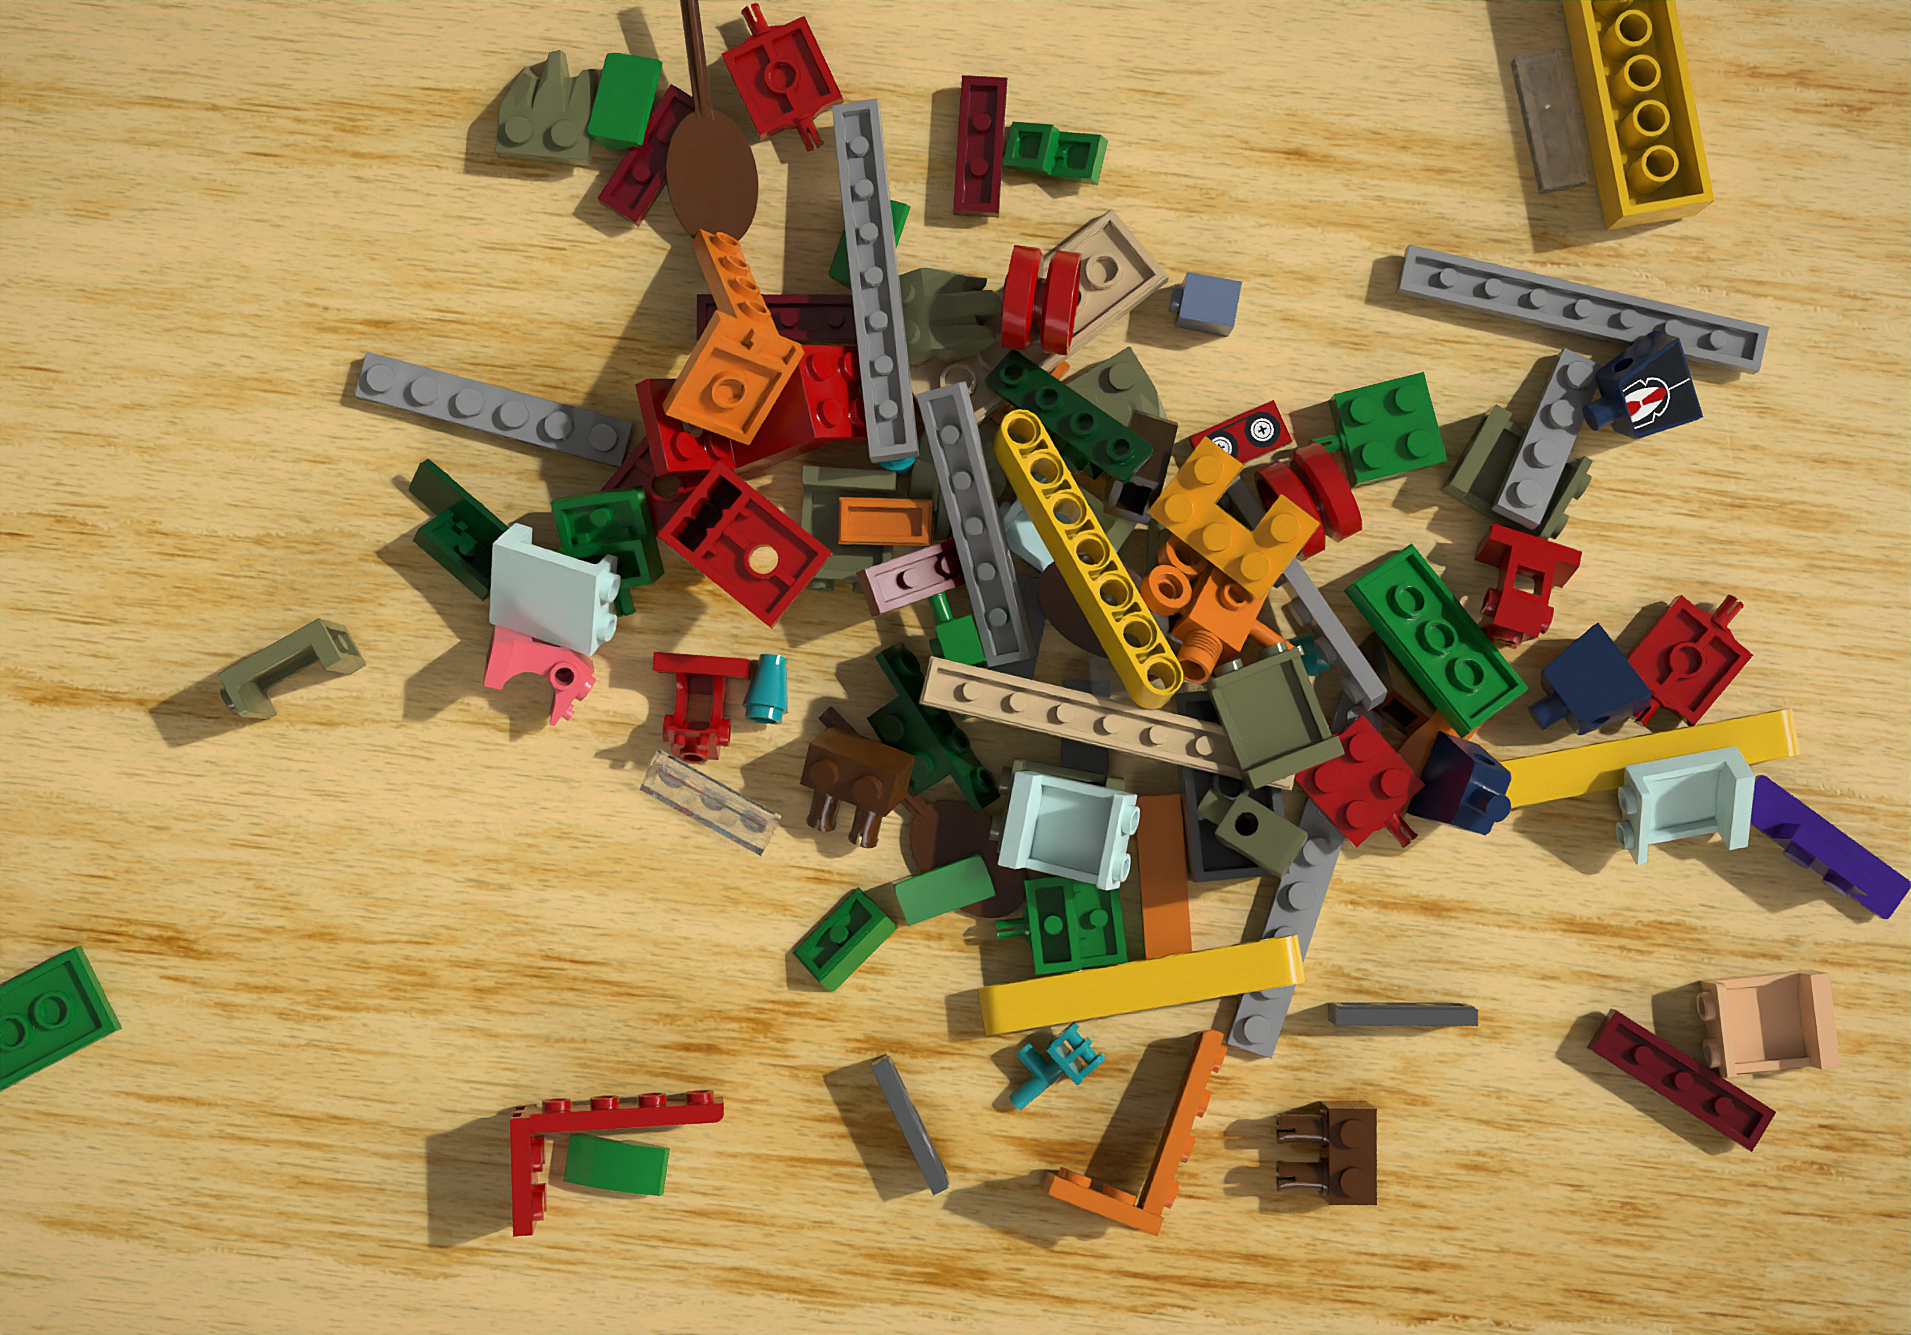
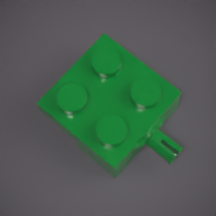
M1424 372L1334 394L1328 400L1336 433L1310 439V442L1316 441L1321 445H1326L1323 447L1329 454L1341 451L1351 488L1395 478L1400 474L1447 462Z
M643 485L559 497L550 502L562 548L556 552L591 564H598L607 554L616 556L618 558L616 574L621 578L620 588L614 599L616 616L622 617L623 615L628 616L635 613L636 609L634 608L630 587L653 584L665 574Z
M945 592L928 597L927 601L935 621L934 629L937 637L929 640L933 657L975 667L984 666L986 659L972 616L968 615L959 619H953ZM962 714L963 720L973 718L972 716Z
M1057 875L1023 879L1026 900L1023 918L995 920L996 929L1015 927L1014 929L997 931L998 940L1025 936L1031 947L1035 975L1082 970L1085 967L1128 962L1119 888L1102 890L1098 889L1095 884Z

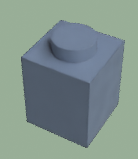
M1187 272L1182 286L1174 284L1169 312L1177 313L1174 327L1229 336L1235 324L1242 282Z

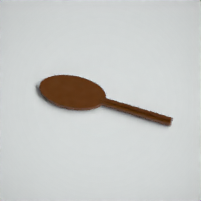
M680 0L694 112L687 115L679 123L668 146L666 156L668 194L677 219L693 239L699 229H702L713 235L717 232H722L739 241L748 231L757 208V167L751 147L741 129L728 116L712 109L698 0Z
M1077 554L1081 562L1095 565L1090 555ZM1052 562L1044 569L1038 583V598L1045 616L1053 627L1071 643L1089 653L1109 659L1055 562ZM1123 565L1141 595L1140 586L1144 578L1131 568ZM1100 593L1101 599L1106 604L1118 606L1117 600L1112 595ZM1149 609L1174 655L1177 656L1183 642L1169 632V616L1158 615ZM1129 633L1123 634L1125 641L1129 645L1141 648V643L1136 636ZM1213 670L1211 676L1217 678Z
M832 706L818 718L827 728L833 724L859 734ZM909 785L906 797L900 803L914 816L910 830V843L920 872L981 851L996 896L959 909L982 918H1000L1017 910L1025 898L1023 879H1028L1026 868L1013 869L998 865L1000 853L996 852L997 841L989 839L992 817L982 810L975 812L969 804L956 800H937L927 804L919 795L916 796Z

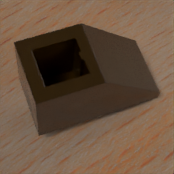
M1133 409L1127 428L1150 443L1153 447V454L1125 484L1109 475L1103 492V512L1148 526L1152 516L1147 512L1162 491L1178 423Z
M1374 630L1358 646L1362 655L1387 689L1384 701L1372 709L1408 738L1431 719L1437 708Z

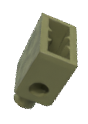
M1211 787L1196 810L1197 813L1219 826L1215 832L1217 839L1280 880H1282L1307 841V832L1242 792L1234 802ZM1248 818L1256 823L1258 828L1254 834L1246 836L1236 830L1238 822Z

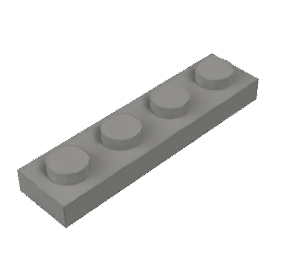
M1567 348L1558 353L1491 510L1531 530L1540 525L1584 421L1582 408L1592 402L1598 388L1595 379L1597 370L1603 366Z

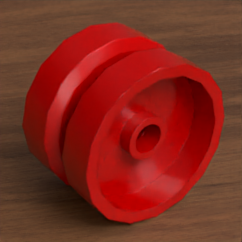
M1014 245L1002 297V348L1027 350L1033 343L1037 322L1041 323L1040 346L1043 352L1069 355L1077 312L1082 253L1056 250L1050 259L1047 278H1043L1044 258L1040 248Z
M1312 441L1290 454V467L1276 460L1254 473L1255 486L1266 513L1282 494L1321 523L1295 558L1300 562L1325 550L1326 536L1339 543L1362 530L1361 514L1351 488L1331 455L1318 442Z

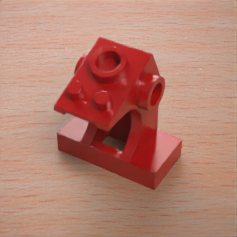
M1493 523L1477 545L1474 559L1499 569L1496 589L1489 587L1486 591L1480 613L1484 617L1478 623V626L1491 642L1498 640L1505 643L1506 647L1516 649L1522 642L1538 638L1539 633L1545 634L1550 627L1554 614V608L1548 606L1552 585L1560 588L1564 587L1580 567L1582 551ZM1516 574L1534 580L1533 594L1513 588Z
M654 652L652 670L658 673L676 674L674 715L665 714L662 734L663 742L670 743L673 757H679L682 761L700 764L706 762L707 759L719 760L721 746L729 747L731 738V719H724L727 678L750 680L751 661L746 658ZM689 694L713 695L710 723L687 721Z

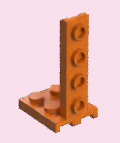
M699 229L693 241V250L718 310L713 314L662 406L665 414L750 445L804 355V351L800 343L779 335L771 318V312L763 300L760 288L755 282L739 242L722 232H717L713 235Z
M1203 1030L1197 1034L1137 1205H1134L1137 1196L1105 1183L1102 1192L1089 1187L1092 1179L1061 1166L1058 1175L1046 1171L1040 1189L1048 1195L1158 1237L1164 1219L1161 1217L1163 1208L1170 1209L1179 1189V1181L1174 1180L1179 1162L1186 1163L1193 1150L1195 1136L1191 1135L1190 1131L1196 1116L1203 1117L1210 1101L1211 1091L1205 1089L1211 1071L1219 1072L1226 1055L1227 1046L1221 1044L1224 1033L1216 1030Z

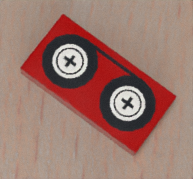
M1274 400L1190 436L1188 439L1194 451L1206 436L1243 465L1293 442Z

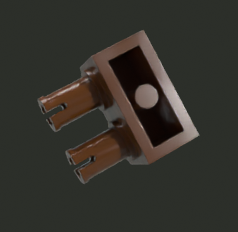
M831 724L809 743L800 784L814 789L810 812L806 820L807 825L815 828L817 821L820 820L819 831L830 832L835 830L837 814L842 800L857 806L852 828L848 836L849 841L856 845L861 836L860 847L868 849L876 847L883 817H886L906 797L916 756Z
M1320 1101L1318 1115L1277 1113L1276 1125H1279V1128H1291L1276 1129L1278 1144L1319 1143L1320 1146L1318 1162L1277 1161L1276 1172L1279 1173V1176H1276V1186L1278 1192L1319 1191L1320 1196L1329 1205H1377V1109L1367 1101Z

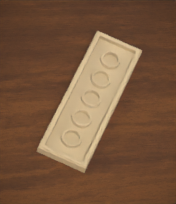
M1111 208L1058 249L1082 253L1077 312L1068 356L1043 352L1040 346L1041 323L1037 322L1033 343L1027 350L1002 348V317L1000 312L983 324V326L990 328L994 332L998 341L979 353L948 364L940 357H936L909 366L913 401L920 408L916 394L966 381L977 427H979L1009 404L988 389L984 381L1009 351H1018L1050 373L1060 363L1067 360L1168 282L1169 276ZM1054 253L1044 259L1043 278H1047L1050 259ZM1003 291L1000 294H998L1001 300L1003 297Z

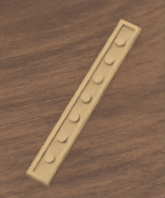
M933 656L929 657L919 700L921 705L1243 780L1222 725L1156 709H1144L1139 705ZM1295 774L1265 786L1292 791Z

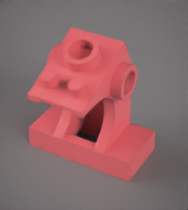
M494 625L485 661L483 686L502 690L507 680L521 672H534L542 675L552 684L555 691L549 712L551 716L550 725L555 726L561 717L568 721L574 714L572 710L574 705L571 704L573 700L582 701L596 681V678L592 676L594 673L593 660L585 654Z

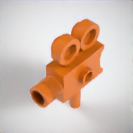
M1175 534L1159 548L1158 563L1160 566L1154 568L1143 579L1140 593L1146 606L1154 613L1161 616H1172L1177 612L1180 613L1171 634L1183 642L1176 658L1181 665L1184 680L1195 684H1202L1208 681L1215 665L1219 667L1235 657L1240 652L1247 637L1263 648H1268L1283 641L1286 642L1288 650L1295 647L1256 620L1268 593L1262 600H1259L1213 563L1208 562L1204 556ZM1196 579V582L1191 589V585L1189 582Z

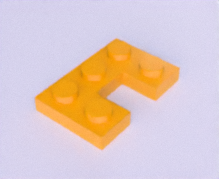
M1205 436L1147 513L1255 597L1262 600L1321 523L1281 494L1255 529L1250 531L1216 505L1245 465Z

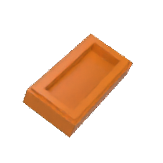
M839 497L838 544L932 546L933 500Z

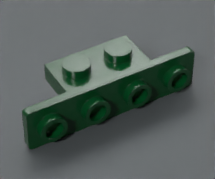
M1016 350L1009 351L984 380L988 389L1016 409L1028 410L1038 417L1068 470L1075 474H1079L1082 471L1093 480H1096L1105 471L1119 482L1125 484L1153 454V447L1150 443Z
M426 459L419 464L409 486V492L437 516L417 530L413 542L478 598L484 601L490 596L493 542L505 533L509 527L454 481L446 472L430 459Z
M901 642L878 653L875 658L899 696L867 717V720L883 744L916 756L909 782L916 796L948 775H951L975 812H979L1000 798L1001 795L998 794L993 775L981 765L970 748L971 745L967 735L956 726L948 712L919 704L925 677L920 670V664L915 655L907 650Z

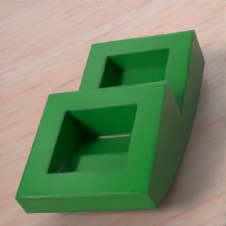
M1012 121L1002 165L1007 169L1035 176L1098 185L1108 141L1100 134L1059 131L1053 124Z
M584 1133L570 1134L563 1181L606 1190L661 1196L664 1194L670 1148L630 1139L617 1141Z

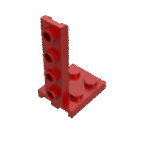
M693 1090L685 1092V1099L666 1100V1093L657 1092L639 1094L638 1102L619 1103V1096L603 1095L591 1097L589 1105L571 1106L570 1098H552L542 1100V1107L536 1108V1104L516 1106V1111H513V1117H510L513 1237L532 1236L537 1221H544V1212H547L546 1183H538V1172L543 1171V1164L546 1163L545 1135L536 1136V1133L717 1123L724 1116L723 1097H714L713 1090Z

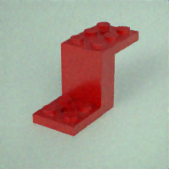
M801 345L804 355L750 445L688 423L690 433L686 432L683 428L682 420L666 415L662 404L676 379H645L636 383L635 387L656 477L707 475L718 461L722 462L734 473L758 472L833 442L868 441L864 400L860 396L858 389L859 387L863 393L858 346Z
M646 435L600 491L642 484L655 536L772 629L833 553L720 461L714 465L707 475L677 476L679 479L677 492L667 498L658 496L654 490V483L657 477ZM760 547H770L776 551L778 556L776 567L766 574L755 572L750 563L753 552Z

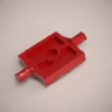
M758 3L751 4L752 12L757 22L754 20L749 7L746 6L741 11V14L744 16L752 35L743 44L721 53L725 65L761 141L783 130L797 128L806 151H814V146L808 133H810L817 149L824 144V141L821 139L813 120L820 113L831 109L832 105L844 103L837 83L805 16L785 25L769 27Z
M1728 594L1716 611L1711 614L1699 610L1683 595L1676 596L1625 656L1652 692L1649 707L1629 716L1631 720L1636 719L1634 722L1644 727L1656 710L1662 707L1670 710L1686 725H1696L1753 656L1751 652L1735 640L1731 630L1727 627L1738 612L1744 608V604L1741 601L1736 602L1738 599Z
M1359 715L1342 731L1332 734V736L1339 737L1345 754L1295 773L1293 782L1352 848H1357L1373 832L1385 827L1401 844V847L1404 848L1411 843L1410 840H1415L1418 834L1409 827L1399 814L1403 811L1406 802L1419 792L1425 784L1363 715Z

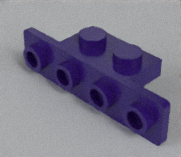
M1757 775L1755 777L1750 824L1785 849L1783 854L1788 859L1803 868L1808 869L1810 867L1823 877L1822 883L1842 896L1847 897L1849 895L1880 919H1889L1911 889V881L1767 776Z

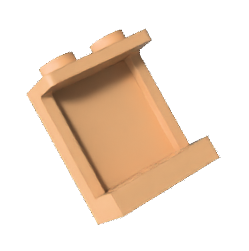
M1809 969L1700 980L1702 992L1697 995V1008L1700 1018L1705 1021L1707 1039L1702 1044V1052L1707 1067L1711 1068V1071L1729 1079L1736 1078L1739 1073L1809 1066L1821 1070L1840 1068L1829 973Z

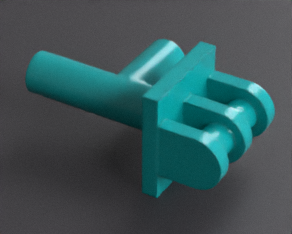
M1075 1022L1051 1038L1046 1048V1051L1053 1058L1049 1063L1041 1057L1029 1042L1015 1053L1017 1058L1033 1075L1009 1095L1011 1102L1017 1109L1022 1110L1065 1073L1078 1086L1089 1073L1105 1060L1106 1057L1102 1052L1096 1054L1090 1047L1092 1041L1088 1037L1083 1039L1076 1031L1079 1026ZM1065 1040H1066V1041L1070 1044V1046L1072 1047L1071 1050L1065 1045V1043H1064ZM1078 1056H1080L1084 1060V1062L1086 1063L1085 1065H1083L1079 1061V1059L1077 1058Z

